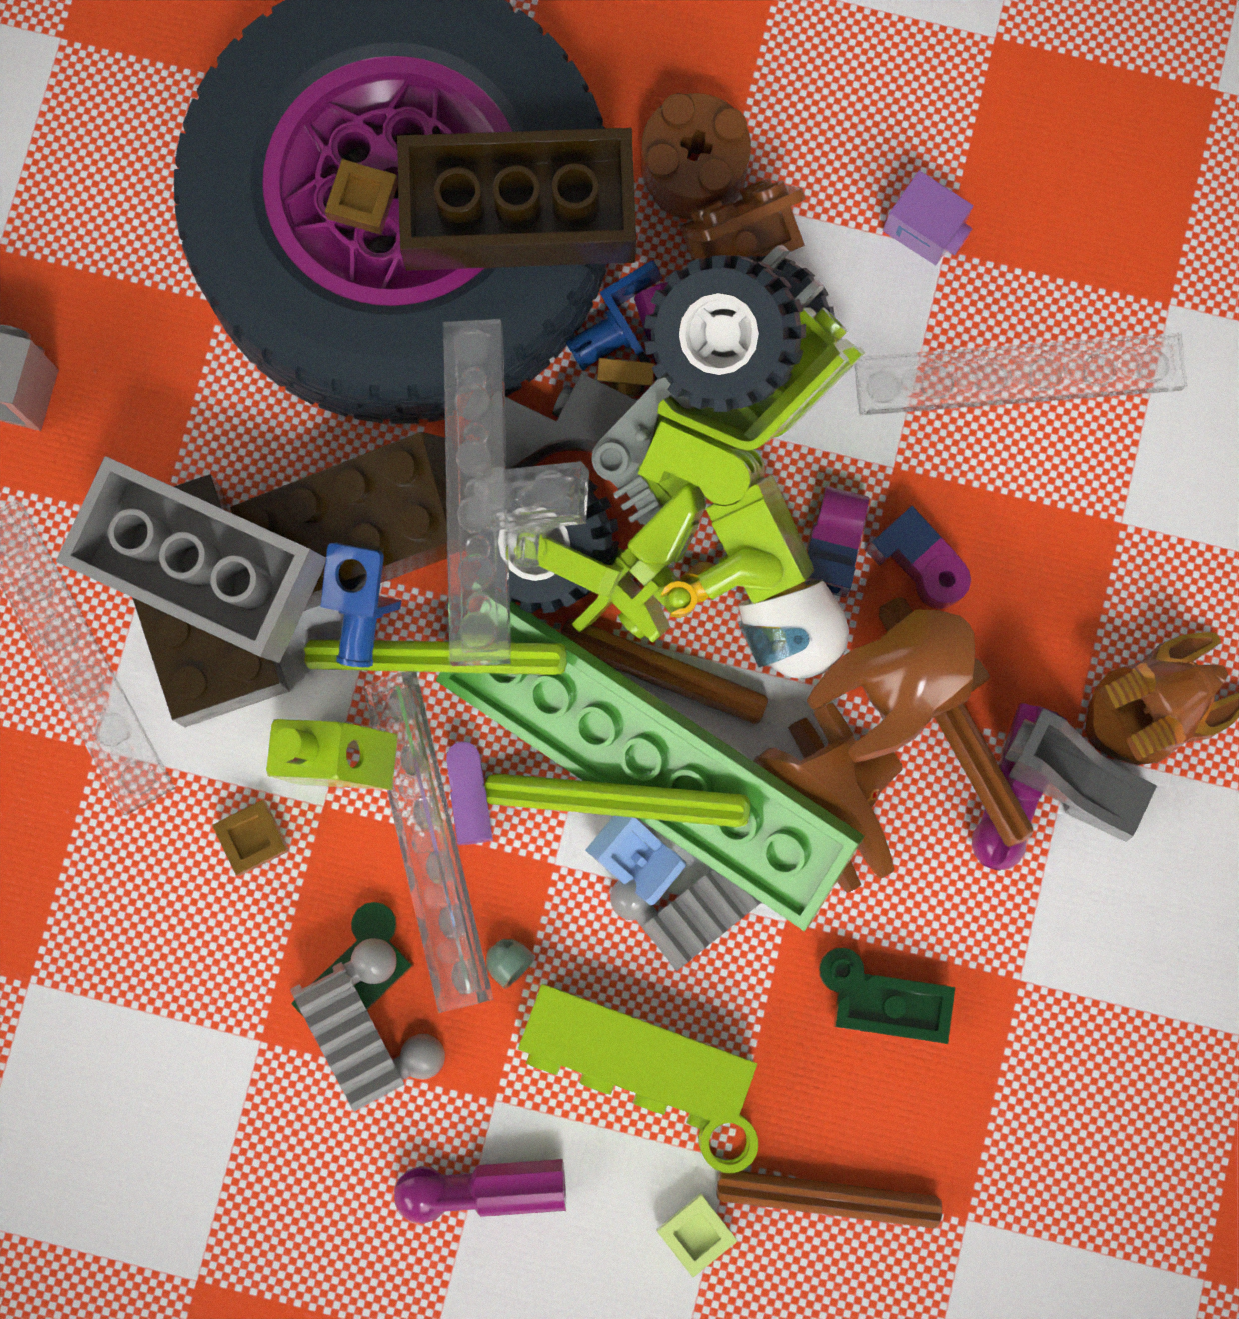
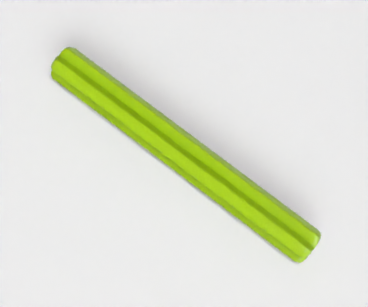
M309 640L304 647V663L306 667L320 670L556 675L564 673L567 665L566 648L559 643L374 640L373 666L362 668L346 666L336 662L340 640Z
M499 773L491 774L485 780L487 803L492 805L729 827L747 825L750 818V799L746 795Z

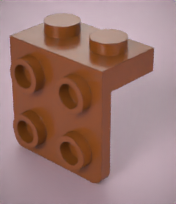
M765 179L741 189L740 193L743 199L734 203L722 205L721 200H717L694 209L690 212L693 220L679 226L692 261L698 258H710L720 255L743 257L767 256L778 245H784L792 252L805 246L791 206L805 200L806 197L801 187L785 185L784 181L772 183L771 179Z

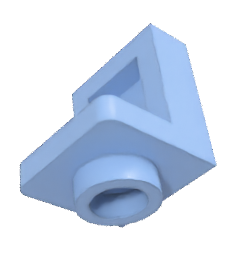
M613 816L585 850L623 884L634 879L636 882L635 893L649 905H654L686 866L684 859L664 845L640 821L632 817Z

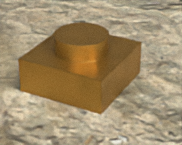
M342 159L325 209L327 219L382 235L398 186L397 175Z
M599 358L597 381L609 382L608 387L625 395L640 396L641 386H652L654 373L652 367H654V363Z
M264 800L212 824L237 876H241L290 851L267 802Z

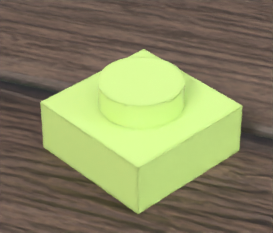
M701 1193L656 1229L657 1233L692 1277H695L738 1241Z

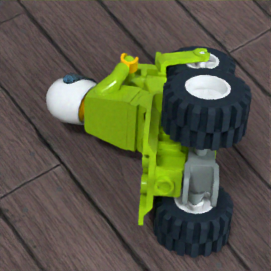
M778 245L767 256L743 257L720 255L710 258H698L686 263L688 267L671 273L665 279L668 285L664 290H656L650 302L656 306L653 314L646 315L644 328L651 329V341H646L644 344L646 355L654 354L657 365L652 367L657 380L597 442L591 457L593 468L597 474L603 479L611 481L617 487L618 491L613 493L614 497L618 498L626 493L630 497L629 501L621 505L623 511L633 505L637 508L638 512L628 518L630 522L638 520L640 525L642 523L645 524L628 542V548L623 550L618 547L619 542L612 541V533L619 530L617 518L608 519L605 510L611 508L612 505L606 496L601 499L595 496L594 491L598 486L588 479L580 482L577 480L579 473L569 469L557 472L556 467L531 469L496 484V489L486 493L479 501L483 509L473 513L481 546L474 548L477 549L479 557L470 562L474 572L483 569L488 578L481 583L484 588L489 591L498 588L502 591L500 598L509 603L511 601L521 603L520 609L528 613H533L539 608H542L543 613L555 612L563 606H570L590 592L599 594L598 598L572 623V626L579 633L594 623L613 603L621 611L618 615L619 620L628 631L640 639L646 636L651 642H655L670 628L659 602L671 613V617L682 618L693 611L697 602H703L709 597L711 600H714L732 588L742 586L745 588L750 599L738 604L741 621L738 622V625L758 667L770 665L786 677L806 679L825 673L842 657L847 649L849 637L846 615L822 579L805 582L814 572L813 564L773 474L764 478V461L755 449L764 445L772 438L779 437L792 429L866 352L849 340L842 339L848 331L835 317L833 306L829 307L826 296L829 294L824 285L819 280L813 278L815 275L810 270L801 268L795 264V261L786 259L785 257L790 251L784 245ZM704 496L711 502H713V504H711L707 508H705L706 504ZM706 509L712 521L711 524L727 554L721 557L719 563L715 566L708 562L696 563L679 579L668 568V565L674 561L677 563L684 557L699 526L702 513ZM632 574L645 586L642 590L630 579Z

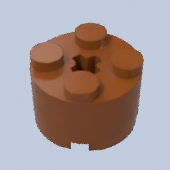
M676 93L664 100L663 104L652 114L645 126L641 150V175L644 184L653 196V200L662 210L678 218L693 220L690 212L700 206L717 200H721L722 205L734 203L741 194L740 190L745 185L751 153V139L745 116L741 111L733 108L724 100L708 94ZM692 153L700 154L697 161H692L688 157Z

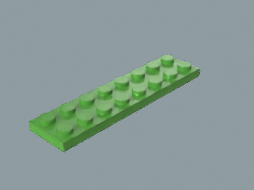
M485 588L479 591L455 642L559 643L566 648V670L564 673L556 675L440 672L436 681L582 781L746 795L750 799V818L747 825L740 827L638 819L805 931L813 922L865 835L531 613L520 609V606L513 601L509 603L500 598L501 593L495 589L489 591Z

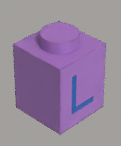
M919 170L890 211L883 232L936 266L946 251L955 256L970 235L973 228L967 225L966 221L974 205Z

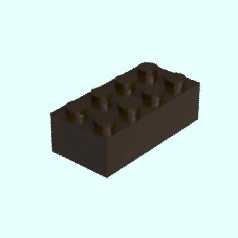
M632 128L397 136L400 251L406 271L635 263L636 225Z
M418 432L230 507L232 514L309 548L325 558L327 547L331 543H341L381 551L384 555L381 583L481 546L452 439L425 432ZM347 559L340 566L339 580L345 589L358 592L365 586L367 573L359 561ZM325 566L304 611L321 604Z
M211 474L173 486L230 513L223 490ZM132 597L172 721L183 727H188L290 692L280 663L257 656Z

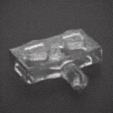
M580 461L474 472L470 526L478 534L504 531L515 534L516 550L514 564L529 568V564L532 567H536L539 564L540 534L559 526L586 524L589 470Z

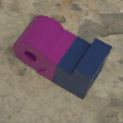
M826 486L816 524H813L807 547V553L813 564L814 572L805 582L822 579L833 595L846 598L851 590L854 578L855 563L868 510V496Z
M913 506L905 511L865 549L879 566L891 556L916 583L918 596L929 607L936 609L948 608L962 599L969 590L971 576L966 564Z

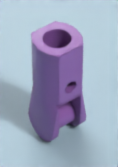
M455 743L447 752L446 762L450 788L452 790L450 795L457 844L461 846L493 841L480 755L477 748L471 743Z

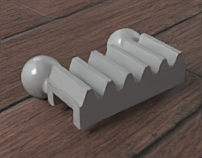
M713 869L659 913L654 908V905H649L635 893L636 882L634 879L626 884L618 880L610 894L611 906L615 913L626 920H636L676 971L762 903Z
M370 938L360 942L353 950L351 960L345 964L340 962L332 967L333 973L303 989L300 984L290 989L299 1010L303 1014L309 1029L313 1033L319 1048L324 1054L329 1067L354 1112L404 1085L403 1080L410 1076L416 1079H428L435 1076L442 1069L445 1061V1051L441 1042L429 1034H417L410 1037L403 1044L400 1056L393 1060L391 1059L354 987V984L360 981L368 984L382 983L390 978L395 970L397 960L394 949L389 943L378 938Z

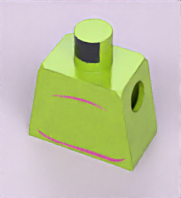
M274 719L270 730L266 766L267 776L298 785L392 790L398 734L344 722ZM347 748L360 750L359 761L353 768L350 767L346 759Z

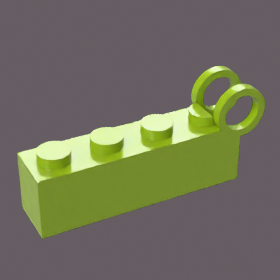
M541 984L518 1050L529 1053L526 1064L554 1075H558L561 1066L580 1072L582 1076L579 1084L611 1095L614 1085L634 1092L636 1094L632 1102L633 1104L665 1115L668 1105L689 1113L686 1123L700 1129L698 1136L700 1151L706 1162L717 1171L736 1173L744 1170L753 1162L758 1151V1137L753 1126L746 1118L740 1115L757 1063L549 985ZM733 1123L742 1127L745 1132V1148L740 1155L733 1159H720L710 1151V1136L718 1126Z

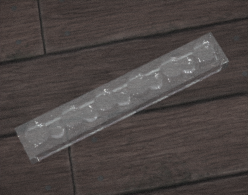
M501 319L443 322L449 662L452 666L511 664L503 325Z
M1182 332L863 356L854 365L859 415L1182 391L1188 385Z
M16 499L1 507L0 587L121 813L127 816L176 789L24 505Z
M399 672L363 686L372 729L398 734L392 790H387L435 1001L438 1013L494 999L417 672Z

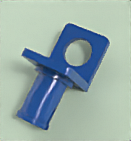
M654 260L600 291L599 293L609 309L605 311L607 317L566 342L582 371L598 361L599 358H603L622 345L626 349L632 347L640 362L648 361L645 352L617 306L662 279Z
M331 543L327 547L320 607L336 610L343 614L339 653L336 662L351 667L373 666L372 656L377 618H382L383 614L401 609V600L379 596L384 559L381 551L341 543ZM347 559L359 561L366 570L367 580L365 586L358 592L345 589L339 580L340 566Z

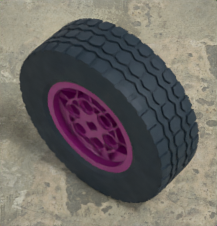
M284 0L273 6L272 14L268 17L264 14L260 15L242 30L243 37L239 41L234 38L217 57L218 66L216 69L212 66L209 68L197 88L199 98L198 100L192 98L183 121V129L186 134L180 133L175 157V164L179 168L174 169V202L178 204L175 205V216L179 237L183 240L182 248L196 283L226 333L247 359L257 365L258 370L278 386H285L289 393L312 405L319 403L318 406L321 409L345 417L348 414H354V419L383 423V419H390L391 424H419V419L427 418L428 422L455 418L454 412L463 410L464 415L478 410L482 404L489 406L488 400L494 399L497 393L507 397L522 387L520 382L525 380L530 382L550 365L549 359L552 357L556 359L567 346L566 342L574 337L573 332L581 328L593 307L592 301L598 296L607 264L406 271L400 251L399 198L392 201L382 235L328 220L325 209L341 160L344 159L347 152L354 148H365L370 151L367 158L357 164L395 174L398 179L397 136L409 133L429 135L605 129L602 126L603 119L591 91L588 92L589 86L574 62L571 60L567 63L568 55L549 33L543 36L541 25L520 9L515 13L511 3L505 0ZM398 186L394 197L398 196ZM389 236L396 240L393 248L388 252L374 253L368 250L370 243L377 237Z

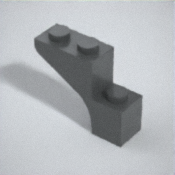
M581 373L574 388L565 385L553 408L552 414L558 417L557 421H554L497 393L490 407L482 404L478 409L469 429V434L473 435L474 438L466 454L456 453L470 507L477 505L486 493L494 491L496 484L526 472L550 455L563 451H585L592 453L597 442L637 400Z
M1046 709L1041 711L1035 723L1024 719L1005 757L1015 762L1009 774L1010 778L1067 804L1066 814L1125 842L1135 835L1157 788V785L1123 769L1102 756L1065 719Z

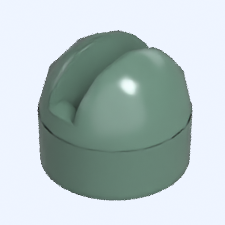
M502 939L487 951L486 969L492 978L503 989H506L517 981L535 959V955L516 940Z

